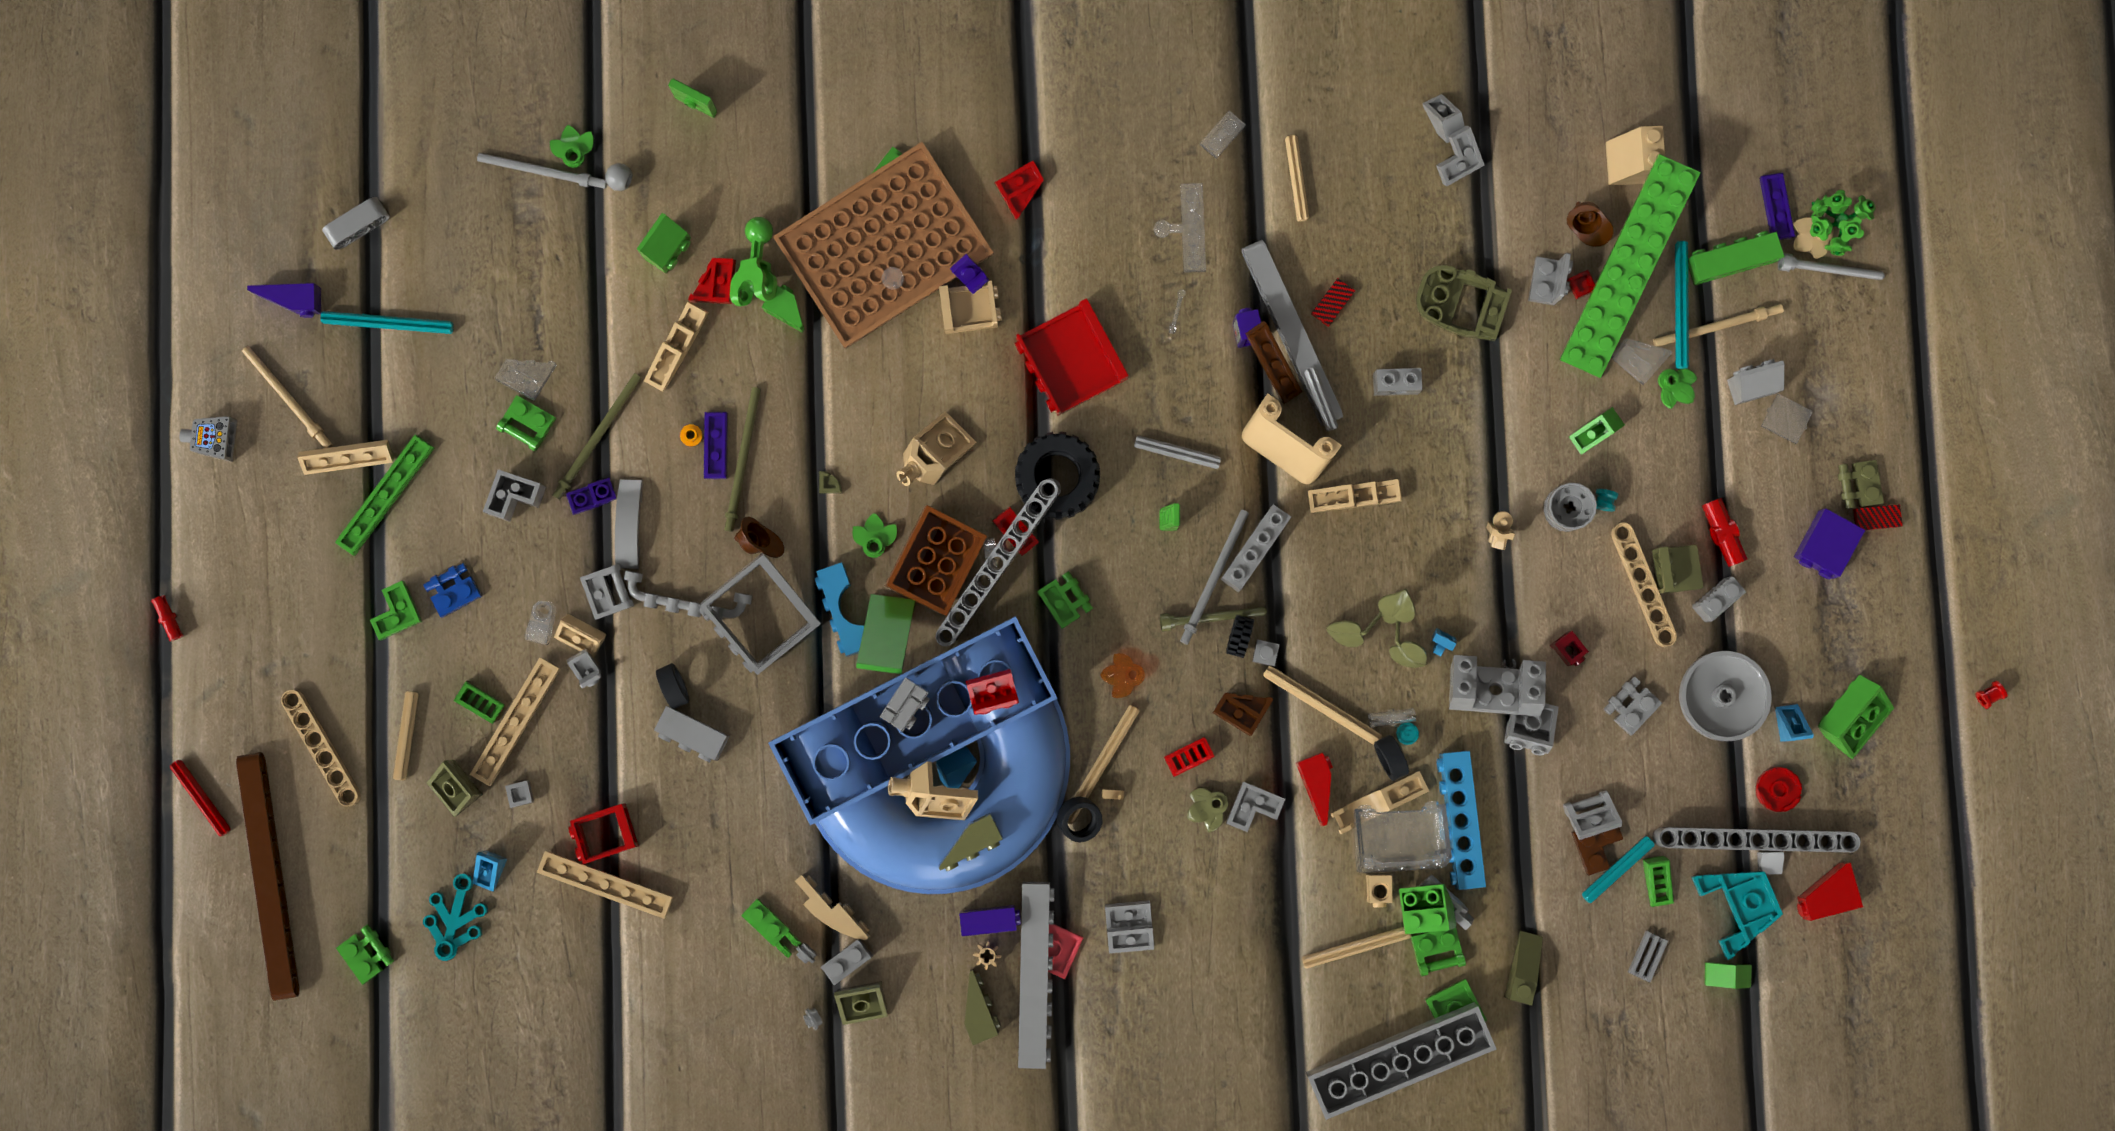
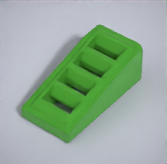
M1174 503L1160 509L1159 528L1161 531H1177L1180 526L1179 503Z
M465 681L453 700L492 724L505 706V704ZM470 689L473 692L471 693L468 700L465 702L462 699L464 698L467 691ZM476 694H479L480 698L473 707L470 704L473 701ZM484 699L489 700L482 712L478 710ZM492 703L496 705L490 716L486 715Z
M1665 856L1643 859L1650 906L1674 904L1670 860ZM1663 874L1661 878H1654V875ZM1664 884V887L1655 888V885ZM1666 892V896L1656 897V894Z

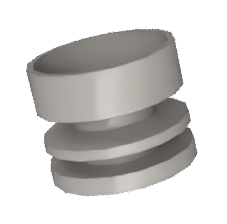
M1567 483L1555 488L1548 494L1544 501L1543 511L1546 520L1552 527L1559 531L1570 532L1583 528L1592 521L1596 514L1597 503L1594 494L1589 488L1579 483ZM1568 503H1570V508H1572L1573 511L1566 513V509L1563 508V505H1567Z

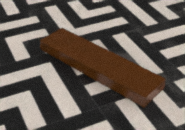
M1263 321L1245 334L1280 401L1285 404L1302 393L1267 323Z

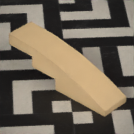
M690 301L687 302L679 320L674 323L666 341L662 343L644 382L662 392L665 391L698 335L709 313L708 311Z
M1399 479L1355 485L1349 484L1308 491L1310 513L1403 502Z

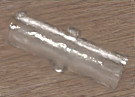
M1414 708L1396 711L1388 709V712L1369 713L1368 719L1373 720L1369 721V725L1371 728L1385 725L1394 727L1400 723L1416 722V717H1413L1416 714Z

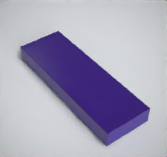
M1776 173L1761 176L1759 179L1769 232H1777L1779 240L1794 238L1795 232L1784 174Z
M705 412L704 479H727V412Z

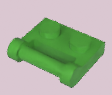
M516 395L504 417L498 422L496 430L501 433H508L529 445V449L537 451L555 422L556 417ZM512 419L537 432L536 436L533 438L510 425Z
M1456 928L1448 931L1426 932L1411 936L1421 976L1457 965L1458 967L1466 966ZM1454 950L1455 957L1425 963L1424 957Z

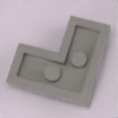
M1465 126L1448 136L1455 155L1436 165L1442 183L1445 186H1449L1484 166L1475 137L1469 126Z
M1242 782L1226 824L1248 832L1255 812L1277 820L1285 799Z

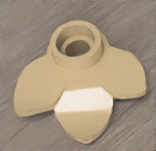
M1806 217L1795 221L1793 226L1799 234L1793 242V249L1797 252L1811 251L1815 259L1823 257L1828 251L1825 249V245H1829L1828 241L1833 237V227L1831 234L1828 235V239L1822 241L1819 237H1812L1810 234L1813 224L1812 218Z

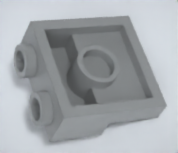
M1545 703L1540 716L1510 714L1504 743L1510 744L1509 747L1514 750L1527 748L1531 749V752L1535 755L1548 754L1554 743L1559 707Z

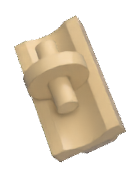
M1506 511L1497 512L1493 517V523L1488 521L1486 526L1490 533L1488 542L1491 543V547L1505 550L1507 540H1513L1515 535L1511 529L1513 518Z

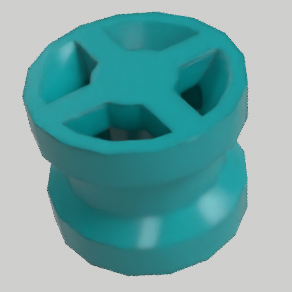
M1596 489V509L1614 512L1616 508L1614 502L1618 498V493L1607 489Z

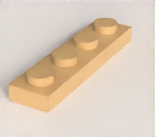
M388 440L298 452L297 456L304 475L393 463L394 459Z

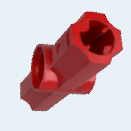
M1722 498L1702 505L1711 526L1710 535L1714 543L1720 547L1728 567L1748 560L1739 540L1740 532L1738 526L1733 519H1730Z

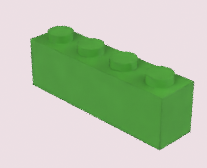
M1768 231L1756 234L1753 239L1748 240L1747 237L1739 238L1732 245L1727 246L1726 243L1718 244L1711 251L1706 252L1705 249L1697 250L1688 259V269L1695 286L1780 261L1785 256L1777 232L1769 234Z

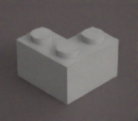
M498 470L483 512L510 522L518 501L539 508L546 487L540 483Z

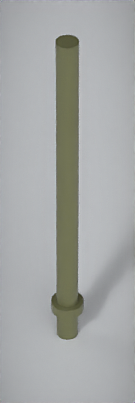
M635 373L633 374L563 480L560 479L558 481L559 486L552 494L554 497L560 500L567 489L570 490L572 487L570 486L571 482L641 380L640 376Z
M752 387L729 508L728 512H725L726 524L724 531L733 532L735 520H738L739 516L737 515V509L761 391L760 388Z

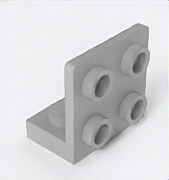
M1565 253L1560 260L1543 257L1535 258L1528 301L1554 306L1558 301L1562 300L1564 295H1567L1569 290V282H1566L1567 275L1571 273L1573 261L1570 260L1571 253Z

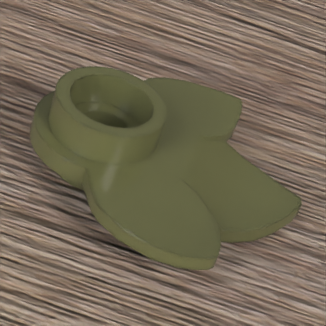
M1206 788L1193 790L1190 793V797L1195 803L1188 810L1187 819L1192 822H1204L1208 832L1215 831L1223 823V812L1226 811L1229 805L1227 796L1218 791L1210 792ZM1213 800H1219L1221 803L1220 807H1215Z

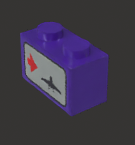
M1241 309L1235 315L1233 328L1238 348L1251 346L1245 333L1261 323L1258 309Z

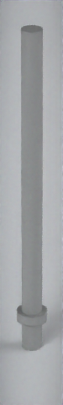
M1240 511L1188 624L1184 626L1185 631L1180 642L1186 645L1189 644L1192 635L1196 634L1198 630L1196 628L1249 515L1247 511Z

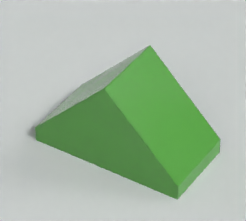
M1705 962V985L1733 989L1751 988L1752 965Z

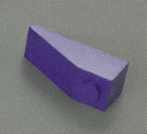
M315 283L247 286V290L299 314L300 317L312 318L314 314H321V288Z

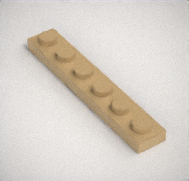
M541 657L538 659L471 771L470 775L488 786L493 784L561 670L560 668Z
M548 851L544 852L537 873L663 919L666 918L673 900V896Z

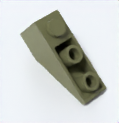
M991 813L967 825L939 864L940 871L943 869L950 871L959 866V861L965 858L967 861H970L980 855L979 851L985 848L989 851L1000 845L999 841L1003 840Z
M974 969L970 970L964 1023L972 1045L999 1035L998 1029L1001 1028L997 1015L992 1016L989 1009L993 1006L989 995H984L981 986L984 985L983 979L979 972L975 973Z

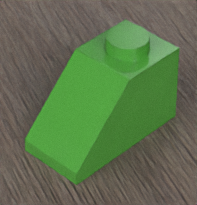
M783 284L781 287L777 285L774 299L765 301L762 309L764 312L803 333L805 328L797 299L793 294L794 291Z
M1611 407L1570 435L1569 438L1582 455L1621 429L1625 424L1614 408Z

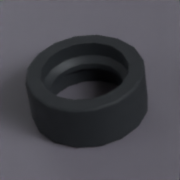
M671 663L657 669L656 677L669 706L675 709L689 703L690 699L687 688L676 666Z
M1388 735L1374 742L1379 761L1391 780L1395 781L1409 774V767L1405 756L1393 736Z
M1081 796L1067 800L1060 807L1057 815V824L1062 833L1071 841L1079 843L1094 838L1100 831L1103 823L1099 808L1091 800ZM1080 808L1089 809L1092 814L1090 823L1082 830L1072 831L1068 826L1071 814Z

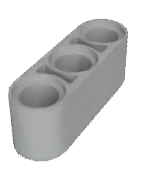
M372 197L328 223L322 231L333 249L339 250L385 223L389 219V215L378 197Z

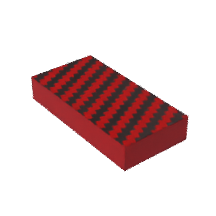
M1337 278L1311 315L1329 327L1355 290Z
M1900 504L1853 509L1855 525L1864 530L1903 526Z

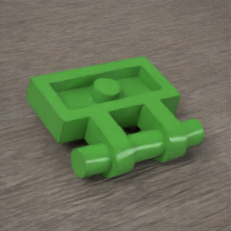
M1069 571L1062 575L1066 582L1063 586H1060L1055 579L1037 591L1061 629L1080 618L1076 611L1077 608L1082 607L1085 613L1093 609L1089 602L1090 598L1087 594L1084 595L1078 586V580L1073 578ZM1071 590L1077 601L1071 603L1065 592Z
M369 925L361 929L365 936L364 939L361 940L358 934H354L336 948L362 985L383 971L379 965L381 960L386 966L394 962L390 955L391 951L388 947L383 946L378 939V933L372 931ZM367 945H372L377 952L375 956L368 950Z

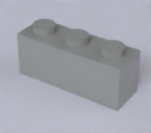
M669 706L665 707L654 731L659 733V738L669 743L672 739L679 743V748L689 753L692 749L699 753V758L709 763L711 760L718 761L730 737Z

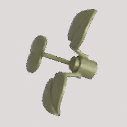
M1407 589L1383 596L1378 602V615L1364 630H1361V626L1353 621H1338L1326 627L1330 636L1339 644L1346 647H1358L1364 642L1362 635H1366L1376 622L1383 617V620L1389 624L1396 623V645L1390 647L1389 653L1391 658L1396 663L1409 668H1419L1427 665V653L1420 644L1413 641L1400 642V622H1410L1415 616V606Z

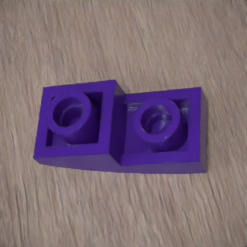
M610 478L566 493L573 515L594 509L617 499Z

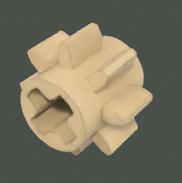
M987 941L985 947L978 944L980 952L973 953V956L979 957L976 965L984 964L985 970L988 969L990 964L997 967V963L994 960L1002 956L996 954L999 946L997 945L992 948L990 941ZM987 949L990 950V954L994 955L989 961H985V957L981 956Z

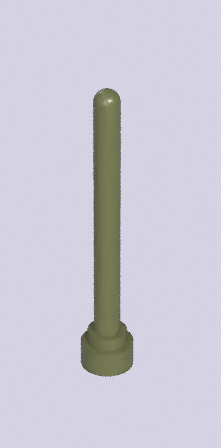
M1265 607L1205 613L1202 614L1198 623L1235 619L1236 615L1244 617L1264 616L1267 614V609ZM1169 613L1160 614L1161 631H1171L1175 626L1188 624L1192 615L1174 617V615H1169Z

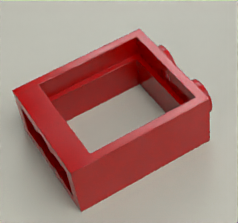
M626 803L571 820V826L568 827L571 838L576 840V856L579 861L582 860L583 864L639 847ZM615 813L625 845L591 856L581 824Z

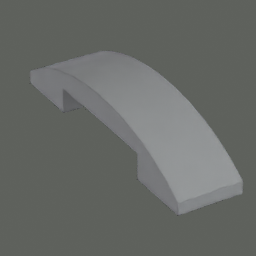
M620 479L615 518V564H619L621 569H639V519L643 480Z

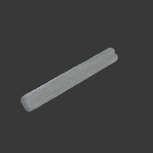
M1139 435L1136 437L1134 447L1215 469L1219 468L1221 457Z

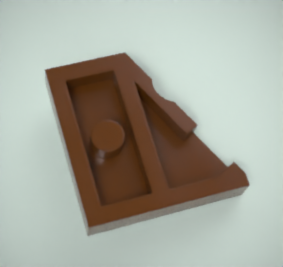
M1224 693L1212 713L1251 737L1272 703L1273 698Z

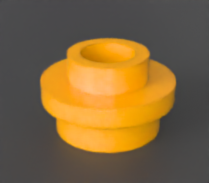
M694 424L684 426L680 432L681 441L689 447L697 446L703 437L701 429ZM690 431L695 433L692 439L687 438V434Z

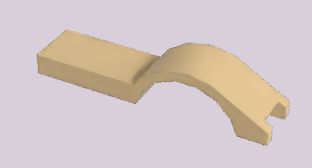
M1417 771L1347 804L1331 813V816L1336 818L1340 827L1338 831L1340 834H1343L1373 817L1388 812L1429 792V789L1420 771Z

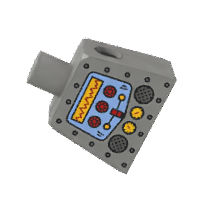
M231 417L193 420L192 430L181 429L180 441L190 443V451L232 462L237 420Z

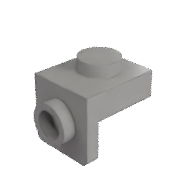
M587 649L567 659V664L578 678L581 688L591 687L601 678V670Z

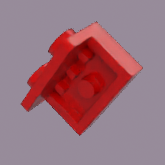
M1010 669L966 681L974 715L988 714L993 710L1010 708L1019 703Z

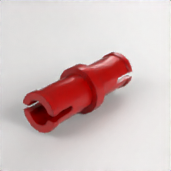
M163 595L152 599L151 602L159 616L158 622L163 625L169 642L182 638L184 635L175 619L177 618L176 613L172 612L166 596Z

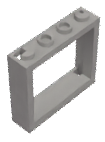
M761 553L700 603L702 609L699 612L706 621L710 619L716 625L713 628L721 638L726 637L728 639L730 650L736 656L740 654L745 660L742 662L745 668L750 673L754 671L757 675L821 624L764 553ZM761 565L808 623L757 662L710 604Z

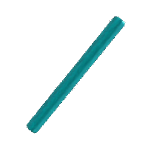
M1677 241L1675 244V339L1677 369H1687L1689 366L1687 241Z
M329 311L321 312L320 317L322 323L332 325L452 334L454 330V324L451 321Z

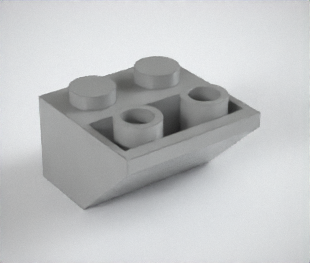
M1771 359L1755 367L1749 365L1734 372V376L1727 380L1734 405L1774 395L1784 390V361L1775 362L1774 359Z

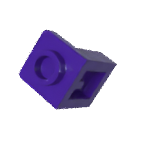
M967 254L950 268L972 294L989 281L983 270Z

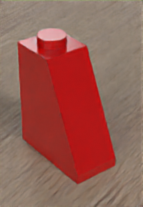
M1849 862L1838 863L1797 897L1799 902L1797 904L1798 913L1804 920L1809 921L1863 907L1852 865Z

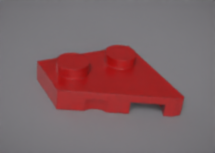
M1031 161L995 182L1015 220L1020 217L1044 179L1034 161Z

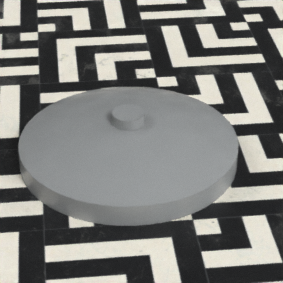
M1718 651L1700 657L1687 669L1680 684L1679 702L1685 719L1698 733L1712 740L1736 741L1750 736L1762 726L1771 707V687L1766 674L1755 661L1737 652Z

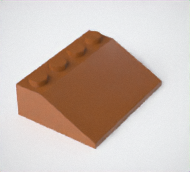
M927 505L924 507L884 586L947 616L987 536Z

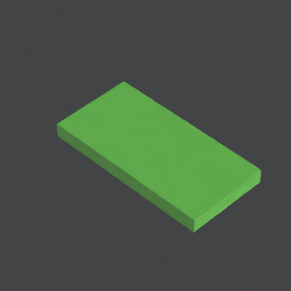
M871 594L856 668L902 674L915 608L914 600Z

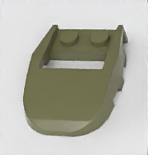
M1435 266L1428 270L1421 280L1416 296V305L1420 315L1426 321L1462 337L1495 341L1512 290L1509 288L1504 290L1496 286L1495 281L1479 276L1475 271L1469 269L1465 271L1455 269L1452 266ZM1464 284L1487 290L1474 331L1451 324Z

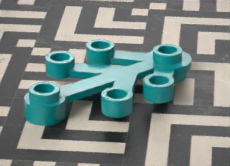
M466 873L457 875L453 880V886L457 891L451 914L444 904L445 898L442 893H432L429 897L430 904L436 908L447 927L444 936L437 926L439 920L436 915H427L423 919V925L429 929L436 941L434 947L435 955L442 961L453 959L457 954L458 947L471 939H478L482 935L481 927L474 925L469 927L465 934L454 939L457 929L475 918L483 917L488 913L487 905L479 903L471 911L460 917L466 892L473 886V878ZM463 878L468 880L466 887L461 884ZM435 895L440 897L438 904L433 901ZM479 906L484 908L483 914L477 912ZM429 917L434 919L432 926L427 923ZM473 928L478 930L476 937L471 934ZM445 945L450 947L449 953L443 951Z

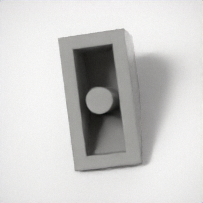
M1441 94L1422 103L1436 133L1446 143L1450 142L1448 137L1450 134L1465 127L1462 112L1444 95Z

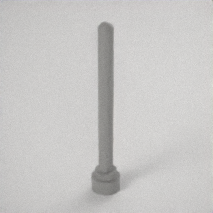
M1784 253L1785 257L1778 261V270L1789 272L1797 268L1882 280L1885 277L1882 271L1798 260L1792 254Z

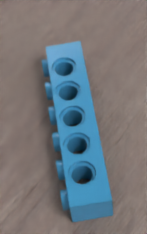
M1470 751L1439 754V759L1436 760L1438 772L1442 774V781H1439L1440 794L1444 795L1445 804H1442L1443 817H1447L1448 826H1445L1444 831L1446 840L1450 842V849H1447V857L1449 863L1452 862L1453 871L1450 872L1451 885H1455L1457 890L1486 887ZM1452 769H1457L1460 773V778L1456 782L1450 778ZM1456 791H1459L1463 796L1459 804L1454 803L1452 799ZM1458 814H1462L1465 817V823L1461 827L1455 823V818ZM1464 836L1468 840V845L1465 849H1460L1458 840ZM1465 859H1468L1471 864L1467 872H1463L1460 867L1461 862Z

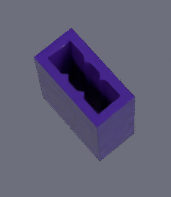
M1826 508L1819 510L1798 547L1794 558L1799 560L1800 565L1818 570V574L1830 580L1831 578L1841 577L1865 530Z
M1015 905L964 910L959 913L961 936L1017 931V925H1021L1020 910H1015Z

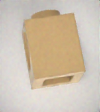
M1366 875L1367 902L1373 903V907H1387L1386 903H1393L1392 875ZM1377 885H1382L1385 889L1382 897H1376L1374 894V888Z

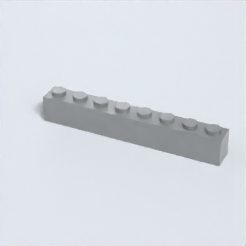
M1023 881L1018 1068L1046 1069V1062H1051V1048H1046V1039H1051V1025H1047V1016H1052V1002H1047V993H1052V979H1048V970H1053V957L1048 956V947H1053V934H1049V925L1054 924V911H1049V902H1054V888H1050V882Z

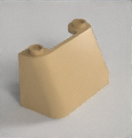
M1267 394L1242 431L1243 441L1303 484L1315 482L1342 445L1330 437H1323L1312 447L1276 421L1282 412V407L1277 399Z

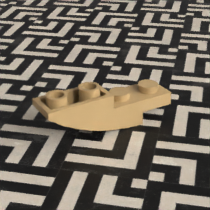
M803 874L795 880L809 897L803 905L821 922L842 934L856 939L866 940L870 937L867 933L870 929L862 920L858 922L852 916L855 912L847 903L843 905L840 902L833 908L831 905L833 903L832 899L825 892L821 894L816 888L818 884L810 875L806 877Z

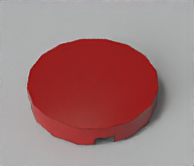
M1782 767L1770 768L1758 777L1755 786L1756 796L1766 809L1774 812H1786L1793 809L1800 802L1802 783L1792 770Z

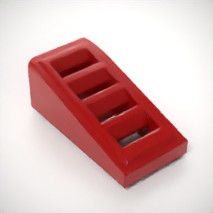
M1203 737L1165 756L1164 759L1173 777L1215 756L1206 738ZM1201 744L1202 749L1206 755L1203 758L1197 748V745ZM1191 748L1193 749L1198 759L1195 762L1189 752V749ZM1183 752L1190 763L1187 766L1180 755ZM1175 756L1181 766L1179 770L1172 759Z

